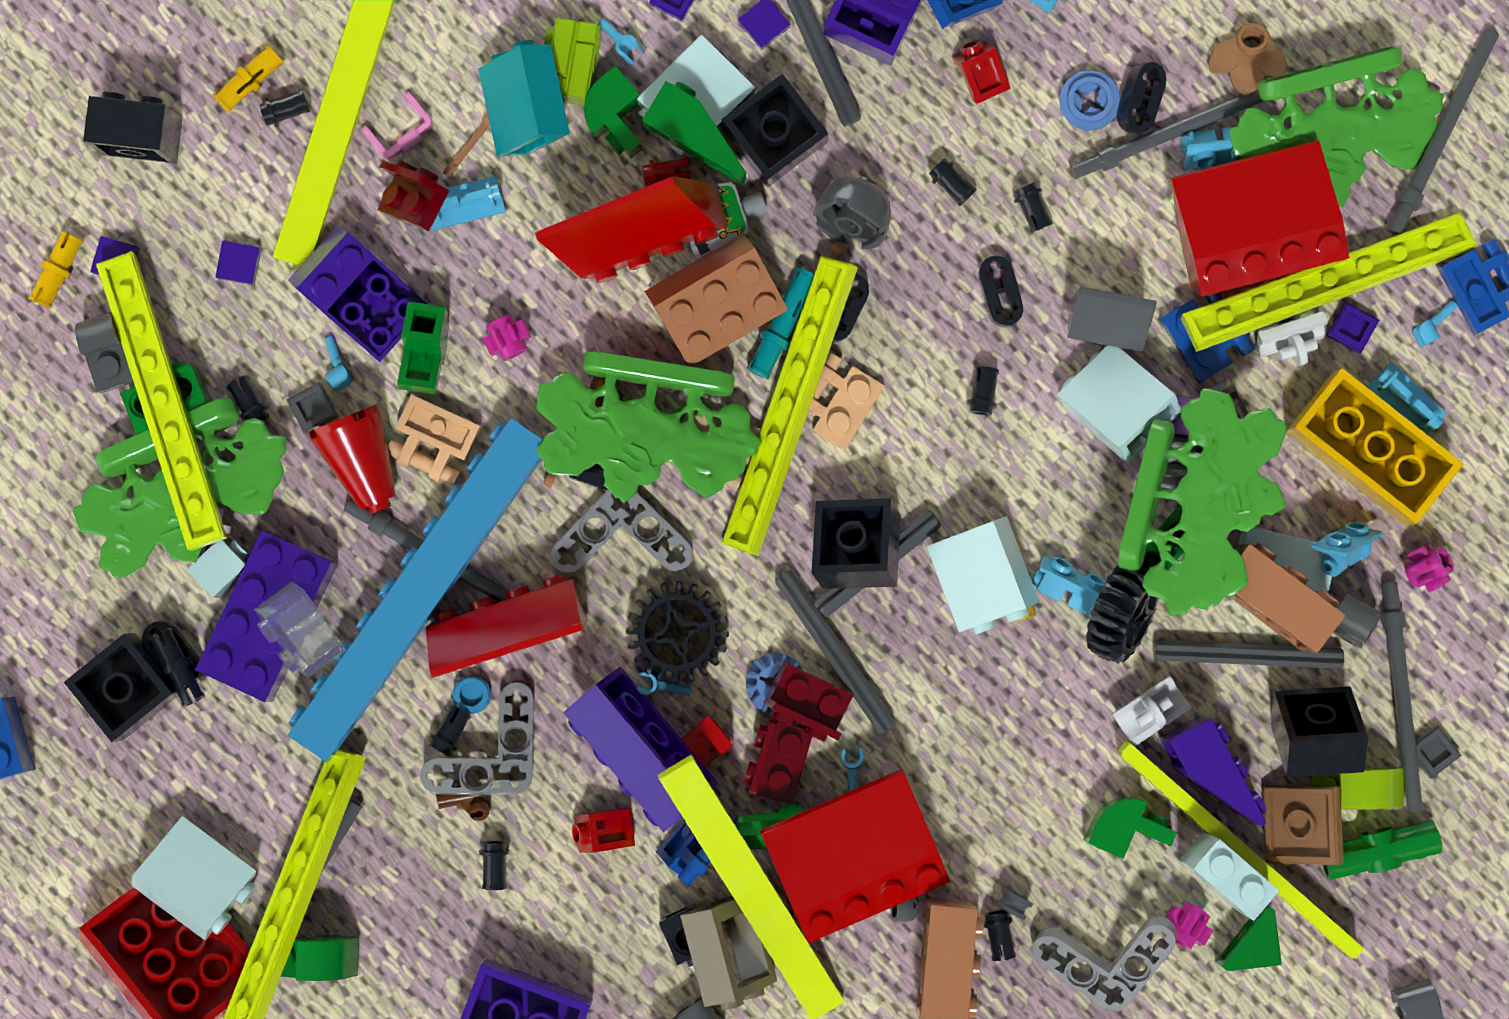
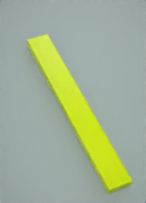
M396 0L353 1L274 250L273 258L301 266L319 245Z
M1459 212L1349 253L1350 259L1295 272L1183 313L1181 321L1196 352L1469 252L1474 250L1477 243L1462 214Z
M131 251L97 263L96 266L188 550L193 551L227 539L136 254Z
M824 256L820 257L758 436L762 443L758 446L757 454L751 457L722 544L759 556L858 269L853 264Z
M1125 741L1117 750V754L1208 834L1219 838L1279 890L1277 894L1342 952L1352 959H1356L1361 954L1364 948L1131 743Z
M339 748L331 761H324L223 1019L265 1018L365 762V757Z
M693 756L686 757L658 774L663 787L809 1018L818 1019L844 1003L845 1001L808 943Z

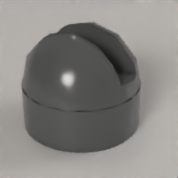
M915 897L890 908L893 922H910L916 919L920 910L913 909V905L919 904V899Z

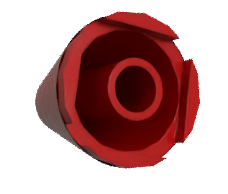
M378 404L307 432L312 444L360 510L368 508L370 514L392 506L389 499L396 496L382 413Z

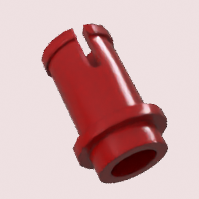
M687 157L659 163L649 160V164L642 165L645 186H650L672 176L691 179L690 171L674 173L675 169L689 167Z

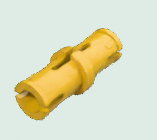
M267 44L246 66L242 67L240 65L235 69L237 74L212 96L230 113L253 90L257 92L261 89L259 84L284 62Z
M60 231V236L48 260L42 261L40 267L43 270L31 295L28 297V299L49 309L52 308V304L64 279L69 280L72 273L68 271L80 246L84 243V241L64 231Z

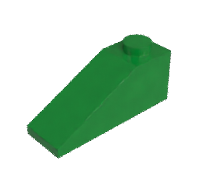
M665 81L642 119L644 128L743 185L746 180V171L701 102L695 98L697 93L681 82H677L674 86Z

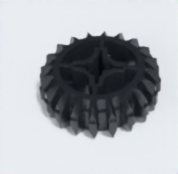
M1142 563L1140 569L1136 571L1119 568V565H1117L1113 569L1112 574L1107 576L1106 583L1101 587V592L1095 600L1094 608L1090 612L1091 618L1087 624V648L1098 655V657L1116 663L1124 662L1129 656L1134 654L1136 647L1141 645L1142 638L1147 634V629L1150 623H1152L1153 615L1157 610V602L1159 601V598L1149 596L1143 587L1144 575L1150 569V565Z
M676 581V592L670 593L668 584L664 582L661 583L663 595L660 597L657 596L653 589L647 590V594L652 600L649 605L641 599L636 601V605L644 610L641 616L637 613H629L628 617L631 620L639 621L638 628H626V634H637L638 641L630 642L627 646L628 649L640 647L643 652L634 658L635 663H640L645 658L650 661L644 669L646 674H650L655 666L661 669L658 674V681L663 682L668 671L673 672V684H679L680 672H686V678L691 683L695 681L692 671L695 668H698L703 676L708 675L709 672L703 665L706 660L714 666L720 663L711 654L714 649L719 652H726L727 647L716 642L717 637H729V631H718L717 624L725 623L728 619L725 615L717 618L713 615V612L721 608L720 602H715L710 607L705 604L711 596L708 590L699 599L695 597L698 590L697 584L692 583L687 594L682 593L683 582ZM675 600H683L696 605L706 618L694 622L684 621L678 613ZM664 604L667 618L665 627L659 632L646 635V627L650 616L659 606ZM672 612L680 627L687 626L689 628L697 625V629L688 631V636H684L686 638L682 642L684 652L681 651L680 644H677L675 638L669 639L666 637L658 639L659 636L667 634V629H672L670 627V624L673 623ZM710 629L706 649L697 659L692 661L688 646L690 638L696 633ZM661 643L671 644L679 656L681 665L662 661L652 652L650 646Z

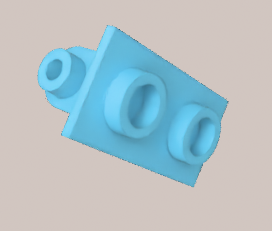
M1233 127L1222 128L1223 140H1217L1214 129L1189 131L1187 136H1181L1182 151H1186L1184 169L1196 167L1201 170L1242 159L1235 156L1229 131Z
M497 176L446 188L449 190V193L432 225V230L435 231L506 213Z
M1392 361L1367 386L1368 389L1427 435L1431 430L1435 431L1444 422L1443 418L1447 413Z
M1349 522L1342 528L1311 545V549L1322 552L1321 570L1326 575L1334 577L1347 569L1348 565L1352 566L1361 559L1368 557L1371 553L1372 541L1382 536L1383 531L1370 529L1367 524L1362 522Z
M1044 555L1041 559L1039 571L1035 572L1031 580L1032 584L1036 586V591L1059 602L1066 590L1071 592L1072 595L1067 602V606L1091 617L1090 612L1094 608L1095 600L1101 592V587L1106 583L1104 579L1095 574L1088 573L1085 576L1073 570V566L1062 558L1053 557L1050 559Z

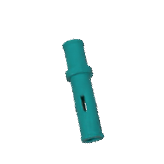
M797 267L796 273L783 297L788 310L773 318L767 331L763 330L759 338L762 341L750 365L747 367L748 371L761 378L769 379L781 351H786L790 344L787 339L802 312L814 277L813 273Z

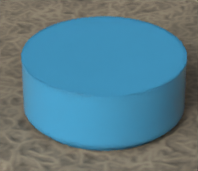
M474 675L461 678L455 684L452 692L456 707L468 714L483 711L489 705L492 696L491 688L487 681Z

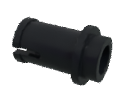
M302 89L271 101L269 98H265V103L259 105L267 126L274 124L275 127H278V122L310 112Z
M944 158L929 173L933 178L931 182L933 184L937 182L960 207L977 189L953 167L954 161L949 162Z
M1035 182L1014 191L1016 195L1014 203L1019 202L1031 233L1054 224L1040 195V192L1043 190L1042 188H1037Z
M976 366L972 397L967 400V405L970 406L969 412L977 415L991 416L993 409L997 408L994 398L999 370L992 367Z
M248 375L238 377L244 393L241 392L235 379L226 386L242 412L240 418L243 422L252 418L264 421L269 417L267 412L269 406L266 402L262 403Z
M450 704L436 733L429 735L432 738L429 746L449 756L452 750L456 751L457 747L454 745L472 716Z
M505 841L483 842V849L479 850V855L483 856L482 889L504 890L507 888L506 855H509L510 851L506 848Z
M1005 910L985 913L984 928H987L992 961H1001L1003 956L1001 945L1005 960L1016 957L1009 925L1013 922L1012 917L1008 916Z

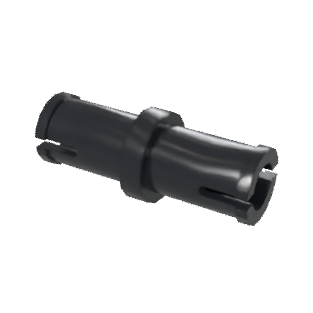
M167 628L161 631L167 642L166 647L158 633L152 635L149 641L152 643L164 667L161 670L164 678L170 679L182 707H187L193 704L187 692L188 688L196 702L203 699L205 694L202 692L190 668L193 665L190 657L184 656L172 628Z

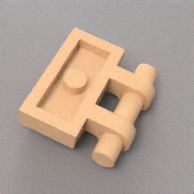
M830 352L823 367L807 417L810 412L819 417L820 419L813 432L845 451L885 386L853 366L845 379L835 372L843 360ZM830 384L838 390L826 408L817 401L826 386Z
M411 394L395 428L409 436L404 445L391 440L387 446L389 456L398 459V464L406 468L413 466L429 473L428 478L440 482L442 479L455 485L461 471L448 466L452 455L464 461L467 460L482 427ZM421 441L440 449L435 460L417 452Z

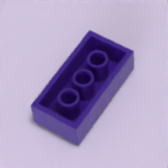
M261 530L195 670L262 702H273L338 563L272 532Z
M620 666L595 684L563 713L568 718L571 729L577 735L584 737L591 745L596 759L604 766H608L617 776L622 790L626 794L633 796L643 807L644 815L649 822L659 826L665 832L681 819L682 815L660 782L658 774L692 755L711 787L714 788L718 782L648 698L637 690V685Z

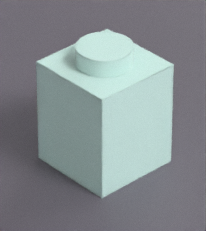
M228 539L215 542L187 571L213 598H221L237 583L250 552L238 540L234 539L230 542Z

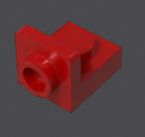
M981 40L968 42L960 47L961 52L952 56L954 64L961 69L974 103L979 104L1011 89L996 47L986 41L981 42Z
M710 714L682 737L685 744L705 767L734 745L733 741Z
M630 808L574 815L575 823L572 826V837L580 853H595L635 846Z

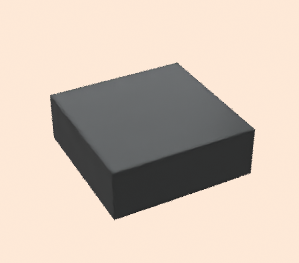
M321 382L286 399L305 434L339 416Z
M1434 725L1415 740L1418 765L1430 779L1434 778L1462 756L1439 725Z

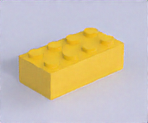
M1343 368L1329 375L1287 429V434L1404 526L1415 525L1420 521L1464 465L1463 462Z

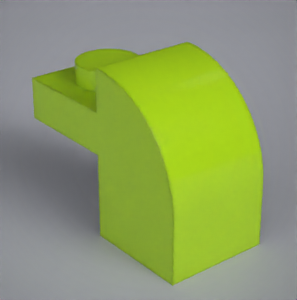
M1365 767L1362 773L1312 775V786H1341V809L1373 810L1404 807L1403 768Z

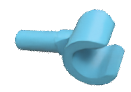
M605 18L600 20L598 25L616 43L617 53L628 64L633 65L634 62L628 57L630 50L638 48L644 54L645 49L632 35L619 33Z
M1450 301L1435 316L1413 329V335L1420 347L1440 338L1435 326L1439 325L1457 308V304L1454 301Z
M329 336L325 338L331 362L335 368L326 373L325 376L330 385L339 392L351 384L352 376L340 358L334 336Z
M652 671L650 674L645 672L639 674L641 676H648L653 681L652 689L638 686L637 690L643 695H649L659 690L690 696L691 687L667 682V680L663 682L658 681V673Z
M845 748L841 753V763L847 769L848 792L858 788V768L864 759L863 751L858 748L859 761L856 764H849L845 760Z

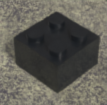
M783 73L721 119L722 129L767 188L828 143V132Z
M102 92V97L89 96L83 137L84 143L103 156L177 164L183 119L172 111V107L163 104V99L140 96V101L125 100V95L115 92Z
M891 498L816 501L811 573L822 589L897 587L901 514Z
M124 633L64 681V684L111 743L125 740L178 697L170 679L164 678L161 672L162 669L145 649L143 642L136 633Z
M1351 686L1274 691L1271 728L1286 777L1364 772L1368 734Z

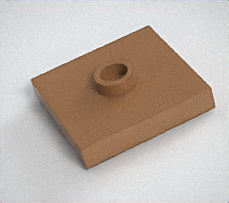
M1263 786V803L1267 810L1264 813V819L1267 823L1264 825L1266 863L1344 864L1341 786Z

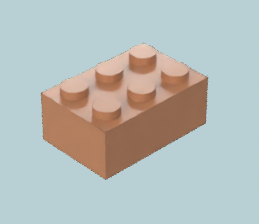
M744 234L739 235L644 291L680 355L690 367L788 310L758 252Z
M1262 544L1236 545L1234 549L1244 559L1248 586L1228 597L1300 651L1318 653L1346 616L1337 609L1340 603L1323 590H1320L1318 593L1307 587L1305 584L1308 582V579L1296 569L1290 566L1286 569L1276 564L1274 560L1277 556Z
M926 897L916 1009L919 1019H969V1017H976L977 994H974V989L971 986L972 978L979 979L981 956L977 955L975 941L976 939L983 938L984 916H981V912L978 911L972 901Z

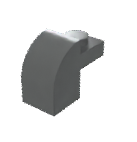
M111 311L76 323L75 335L80 354L86 358L97 393L102 394L134 383Z

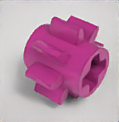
M510 314L496 319L486 326L489 335L482 338L491 356L499 353L502 361H507L528 350L525 340L530 339L531 335L523 319L515 322Z
M1426 542L1407 553L1410 560L1405 563L1404 569L1408 580L1413 586L1420 588L1425 585L1430 593L1451 581L1448 574L1453 572L1454 564L1450 554L1443 547L1439 546L1433 549L1430 542Z
M1185 902L1182 908L1171 906L1165 918L1170 919L1177 929L1176 944L1187 950H1191L1194 944L1205 946L1214 931L1206 926L1210 916L1189 902Z

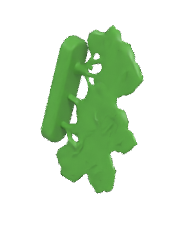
M1401 45L1385 47L1258 82V92L1262 100L1271 101L1285 98L1286 106L1280 115H1269L1258 108H1247L1243 116L1240 117L1238 126L1231 128L1229 131L1235 156L1244 159L1319 140L1338 205L1344 207L1351 193V184L1358 182L1365 172L1366 167L1363 157L1367 152L1373 150L1391 166L1410 170L1416 168L1424 155L1425 147L1430 143L1437 129L1435 116L1443 109L1442 100L1444 94L1431 90L1426 80V74L1417 68L1406 70L1399 76L1397 83L1393 87L1379 83L1375 79L1378 72L1396 68L1404 62ZM1360 78L1366 90L1362 100L1357 105L1348 108L1337 104L1334 84ZM1324 87L1326 96L1324 103L1317 106L1311 113L1305 114L1296 103L1295 95ZM1394 90H1400L1402 92L1401 99H1398L1394 96ZM1378 92L1379 97L1384 96L1385 93L1393 102V107L1389 110L1382 108L1377 104L1374 93ZM1370 98L1372 106L1366 110L1364 104ZM1291 116L1292 127L1286 129L1284 121L1287 117Z
M590 351L584 353L582 368L589 375L605 378V384L596 390L586 388L574 374L567 371L555 376L550 383L543 382L539 384L536 409L556 426V431L548 433L536 450L538 456L544 461V468L552 475L579 476L584 470L589 469L595 464H600L604 469V486L623 503L637 493L638 486L649 485L660 477L661 465L666 462H673L680 472V477L688 487L701 496L709 498L720 491L726 482L735 480L740 474L744 473L746 458L757 454L758 446L762 443V440L750 431L751 415L744 405L733 403L724 406L720 411L714 413L702 403L700 397L703 394L724 397L733 393L735 376L725 372ZM616 380L647 385L645 396L627 402L619 400L615 387ZM657 387L685 391L687 406L675 414L659 411L654 404ZM599 396H604L602 407L597 408L595 400ZM693 411H698V417L705 416L710 428L709 431L702 432L697 428L694 423ZM688 413V421L680 423L679 419L682 414ZM713 416L721 419L720 427L715 426Z
M1204 388L1200 392L1199 398L1192 399L1181 407V418L1189 431V439L1179 448L1172 447L1175 434L1172 422L1161 419H1154L1152 422L1120 546L1118 565L1119 568L1139 570L1144 561L1148 543L1154 542L1158 547L1161 562L1151 567L1144 575L1143 587L1149 596L1157 597L1165 602L1169 616L1176 614L1184 616L1192 607L1208 610L1212 606L1218 605L1225 596H1232L1248 586L1244 559L1237 550L1233 549L1227 540L1228 535L1233 529L1247 532L1260 523L1263 515L1271 516L1286 508L1283 495L1277 483L1261 477L1258 472L1259 467L1279 454L1287 433L1284 422L1277 419L1275 413L1270 408L1266 407L1263 410L1252 411L1243 419H1240L1228 393ZM1196 445L1202 446L1204 449L1201 453L1190 452L1192 447ZM1170 457L1176 458L1188 467L1187 474L1181 479L1175 489L1162 487ZM1159 498L1178 501L1182 506V515L1179 523L1166 532L1153 527ZM1183 530L1185 533L1180 539L1173 536L1175 531ZM1168 540L1179 544L1185 553L1183 561L1176 560L1168 552L1172 548L1171 545H1166ZM1165 561L1172 563L1174 566L1173 571L1165 569Z
M231 398L217 399L187 412L196 442L202 441L206 448L202 461L216 504L220 503L228 506L239 514L262 515L266 513L273 500V491L280 484L281 477L284 474L280 458L287 450L285 445L286 437L271 435L266 428L265 422L256 418L246 420L237 429L236 436L233 439L215 437L214 434L230 428L240 418L236 402ZM146 430L99 452L95 460L103 476L118 477L127 474L121 487L110 488L100 484L88 486L85 494L82 496L81 505L76 506L73 510L81 533L106 537V541L100 550L99 567L105 571H110L114 577L124 578L146 565L147 558L156 544L163 545L166 551L169 552L171 559L196 563L202 547L193 551L187 549L162 469L151 480H146L136 471V469L158 460L150 431ZM241 441L243 449L235 448L233 443ZM215 447H218L219 452L225 450L226 447L235 454V459L231 462L220 459L214 451ZM210 454L213 462L207 466L205 464L206 457ZM133 486L135 494L132 499L127 496V489Z

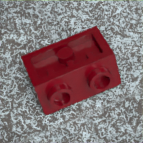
M399 159L395 165L382 160L379 168L394 177L390 185L385 189L377 210L393 219L429 232L449 190L437 183L439 176L419 166L415 168Z
M784 661L764 703L774 710L771 715L773 718L792 726L794 720L806 725L804 732L825 742L827 736L839 741L842 733L837 728L854 695Z
M773 719L769 720L768 726L760 724L754 747L761 748L757 763L749 761L743 782L750 785L748 794L762 796L786 804H793L813 736L804 732V728L794 725L790 726Z

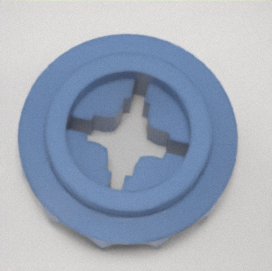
M1094 70L1078 72L1065 82L1059 97L1061 115L1070 122L1072 127L1083 129L1086 132L1102 129L1117 115L1120 103L1119 90L1113 80L1104 73ZM1096 88L1099 89L1095 100L1099 108L1090 107L1082 114L1080 111L1083 100L1079 96L1081 94L1088 96Z
M781 653L764 655L752 664L747 673L746 691L748 697L758 709L765 713L772 714L774 710L764 703L770 686L765 684V681L760 680V677L773 678L779 672L784 661L802 669L800 664L788 655Z

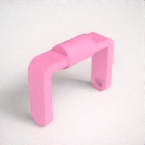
M409 91L404 94L425 121L417 128H412L397 140V144L386 151L367 126L362 128L386 159H394L401 152L407 153L423 140L421 136L432 128L433 122Z

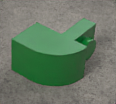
M614 66L598 79L588 91L584 104V115L589 131L595 140L608 131L609 135L605 139L618 155L625 152L632 159L642 150V146L621 118L638 105L637 98L640 94L619 69Z
M408 302L401 335L404 351L397 381L398 389L436 395L448 342L449 321L446 307Z
M1121 797L1107 802L1097 811L1084 841L1124 859L1135 831L1169 846H1172L1177 832L1168 828L1170 820L1150 811L1146 818L1142 817L1148 802L1134 797Z
M320 935L312 938L296 937L281 977L296 978V981H332L357 976L359 937Z

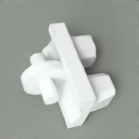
M1311 309L1290 317L1291 322L1282 325L1280 322H1276L1257 329L1256 349L1259 358L1278 352L1280 360L1293 357L1298 366L1307 364V352L1318 349L1316 340L1325 337L1324 325L1328 323V319L1324 311L1317 313L1315 309Z
M1167 676L1111 715L1130 743L1135 747L1190 710L1191 706L1183 697L1172 678Z

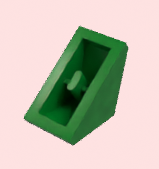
M1267 905L1254 921L1249 918L1215 962L1226 971L1282 965L1275 910Z

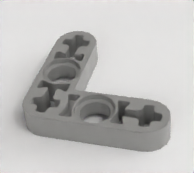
M609 490L569 529L551 551V561L556 569L564 573H574L581 569L623 527L656 560L670 571L684 570L690 565L693 558L690 544L638 493L632 496L628 503L635 510H637L639 504H642L646 509L636 515L629 526L624 520L629 518L630 515L622 508L617 511L613 510L612 506L615 501L612 498L613 494ZM646 517L656 519L660 526L657 536L651 539H645L638 533V524ZM592 518L603 520L606 526L605 534L597 540L589 539L584 532L586 522ZM667 530L673 534L671 538L667 539L673 547L677 548L680 545L685 547L682 554L686 559L682 564L677 561L669 564L666 560L669 557V553L662 546H660L658 552L652 548V545L662 540ZM577 532L581 540L592 546V549L586 553L585 549L581 547L575 554V558L578 560L574 566L570 563L562 566L559 562L562 558L559 551L562 547L569 550L577 543V541L571 539L572 535Z
M515 682L505 686L500 693L498 758L431 759L421 768L420 779L425 789L430 793L438 795H518L527 791L533 779L534 699L530 688L523 683ZM519 690L523 698H528L527 703H523L520 706V718L528 716V723L517 720L504 723L505 716L513 718L512 704L506 703V698H511L513 691ZM513 728L522 729L527 735L526 744L520 749H511L505 743L506 733ZM462 765L459 772L461 788H453L454 779L442 780L440 787H435L433 780L427 779L428 773H434L435 766H441L443 773L455 774L453 766ZM473 766H481L487 771V781L481 787H471L466 782V772ZM492 766H500L499 774H509L512 771V767H519L520 773L526 774V780H520L518 787H511L509 780H498L500 788H491L494 781Z
M1155 916L1149 918L1114 962L1109 964L1057 928H1045L1035 938L1033 955L1038 963L1103 1008L1110 1011H1119L1130 1004L1173 951L1176 944L1177 929L1174 923L1165 917ZM1160 931L1165 932V940L1160 938L1154 944L1151 951L1148 946L1151 943L1152 934H1158ZM1052 942L1058 945L1057 950L1053 949L1050 953L1044 950L1045 945H1050ZM1070 952L1071 954L1067 959L1066 965H1063V957L1066 958L1067 953ZM1132 956H1139L1146 961L1148 966L1143 971H1133L1127 966L1126 960ZM1080 961L1086 962L1092 967L1093 973L1090 976L1081 977L1073 971L1072 965ZM1103 974V982L1099 980L1098 986L1095 987L1094 985L1097 983L1099 975ZM1118 986L1122 989L1121 994L1116 993L1113 996L1108 994L1109 988L1114 989Z

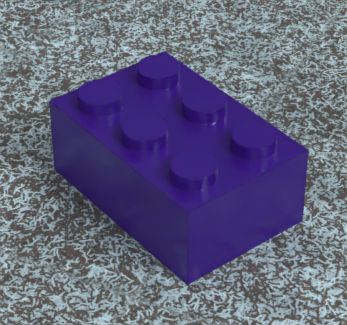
M486 958L479 968L461 1019H586L593 998Z

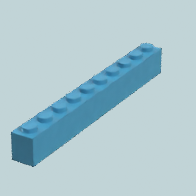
M510 418L507 424L501 421L488 439L493 444L485 455L478 453L466 470L471 475L463 487L456 484L444 501L448 505L441 518L435 515L422 532L427 537L418 550L414 547L409 550L400 564L404 568L401 575L396 581L390 578L380 591L378 598L382 602L373 613L368 610L358 622L355 629L360 633L352 644L346 641L335 655L333 661L337 663V666L329 676L324 673L315 683L311 690L315 697L308 707L305 708L301 705L291 717L288 724L293 728L287 736L323 761H331L541 462L542 459L538 456L536 450L543 442V439L514 419Z

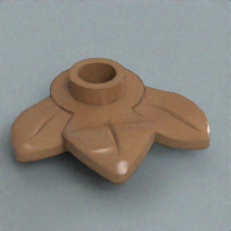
M1256 23L1240 27L1234 34L1233 39L1220 42L1213 50L1209 61V72L1214 74L1230 73V81L1233 88L1243 97L1257 91V83L1262 81L1265 76L1273 78L1284 75L1286 69V59L1283 52L1271 44L1269 32L1263 26ZM1254 39L1257 41L1258 46L1255 48L1247 47L1245 41Z

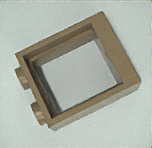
M733 896L718 899L680 916L704 1007L720 1004L721 1010H729L742 1006L744 1004L743 1000L764 995V988L777 982L771 956ZM725 920L742 980L739 984L736 982L721 922Z

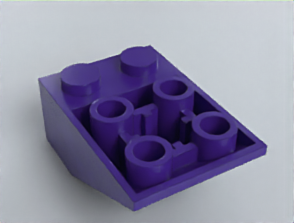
M835 0L824 23L823 33L829 38L892 66L923 0Z
M339 224L288 279L302 295L379 362L401 340L408 302L427 304Z
M1198 716L1159 737L1178 773L1247 821L1260 826L1267 824L1262 815L1267 811L1259 794L1256 791L1251 792L1244 781L1248 777L1247 770L1238 756L1233 758L1225 744L1229 743L1230 739L1219 721L1215 723L1212 718Z

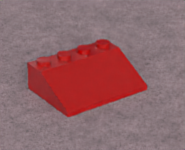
M1319 140L1170 177L1191 288L1201 297L1350 259L1344 221Z
M672 176L535 232V235L542 245L582 279H595L596 283H603L618 277L617 271L625 267H629V270H636L651 264L650 258L662 253L663 257L678 254L685 250L683 245L696 240V243L700 244L719 237L717 231L729 227L715 183Z
M564 573L542 580L544 587L529 591L528 585L506 591L508 599L493 603L490 596L469 603L471 610L456 614L455 608L433 614L434 622L426 625L428 663L431 678L583 631L588 619L575 577L566 580Z
M903 769L759 830L808 943L951 882Z
M134 887L79 927L78 939L143 1019H221L226 1013L250 952L249 947L229 923L218 935L212 932L204 940Z

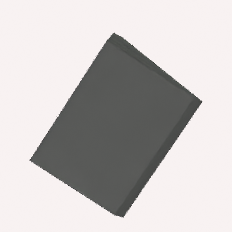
M1080 286L1071 298L1067 338L1143 352L1157 301Z

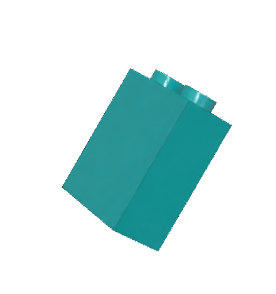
M534 40L519 41L512 44V50L491 56V62L478 68L497 157L528 155L570 134L551 44L535 45Z

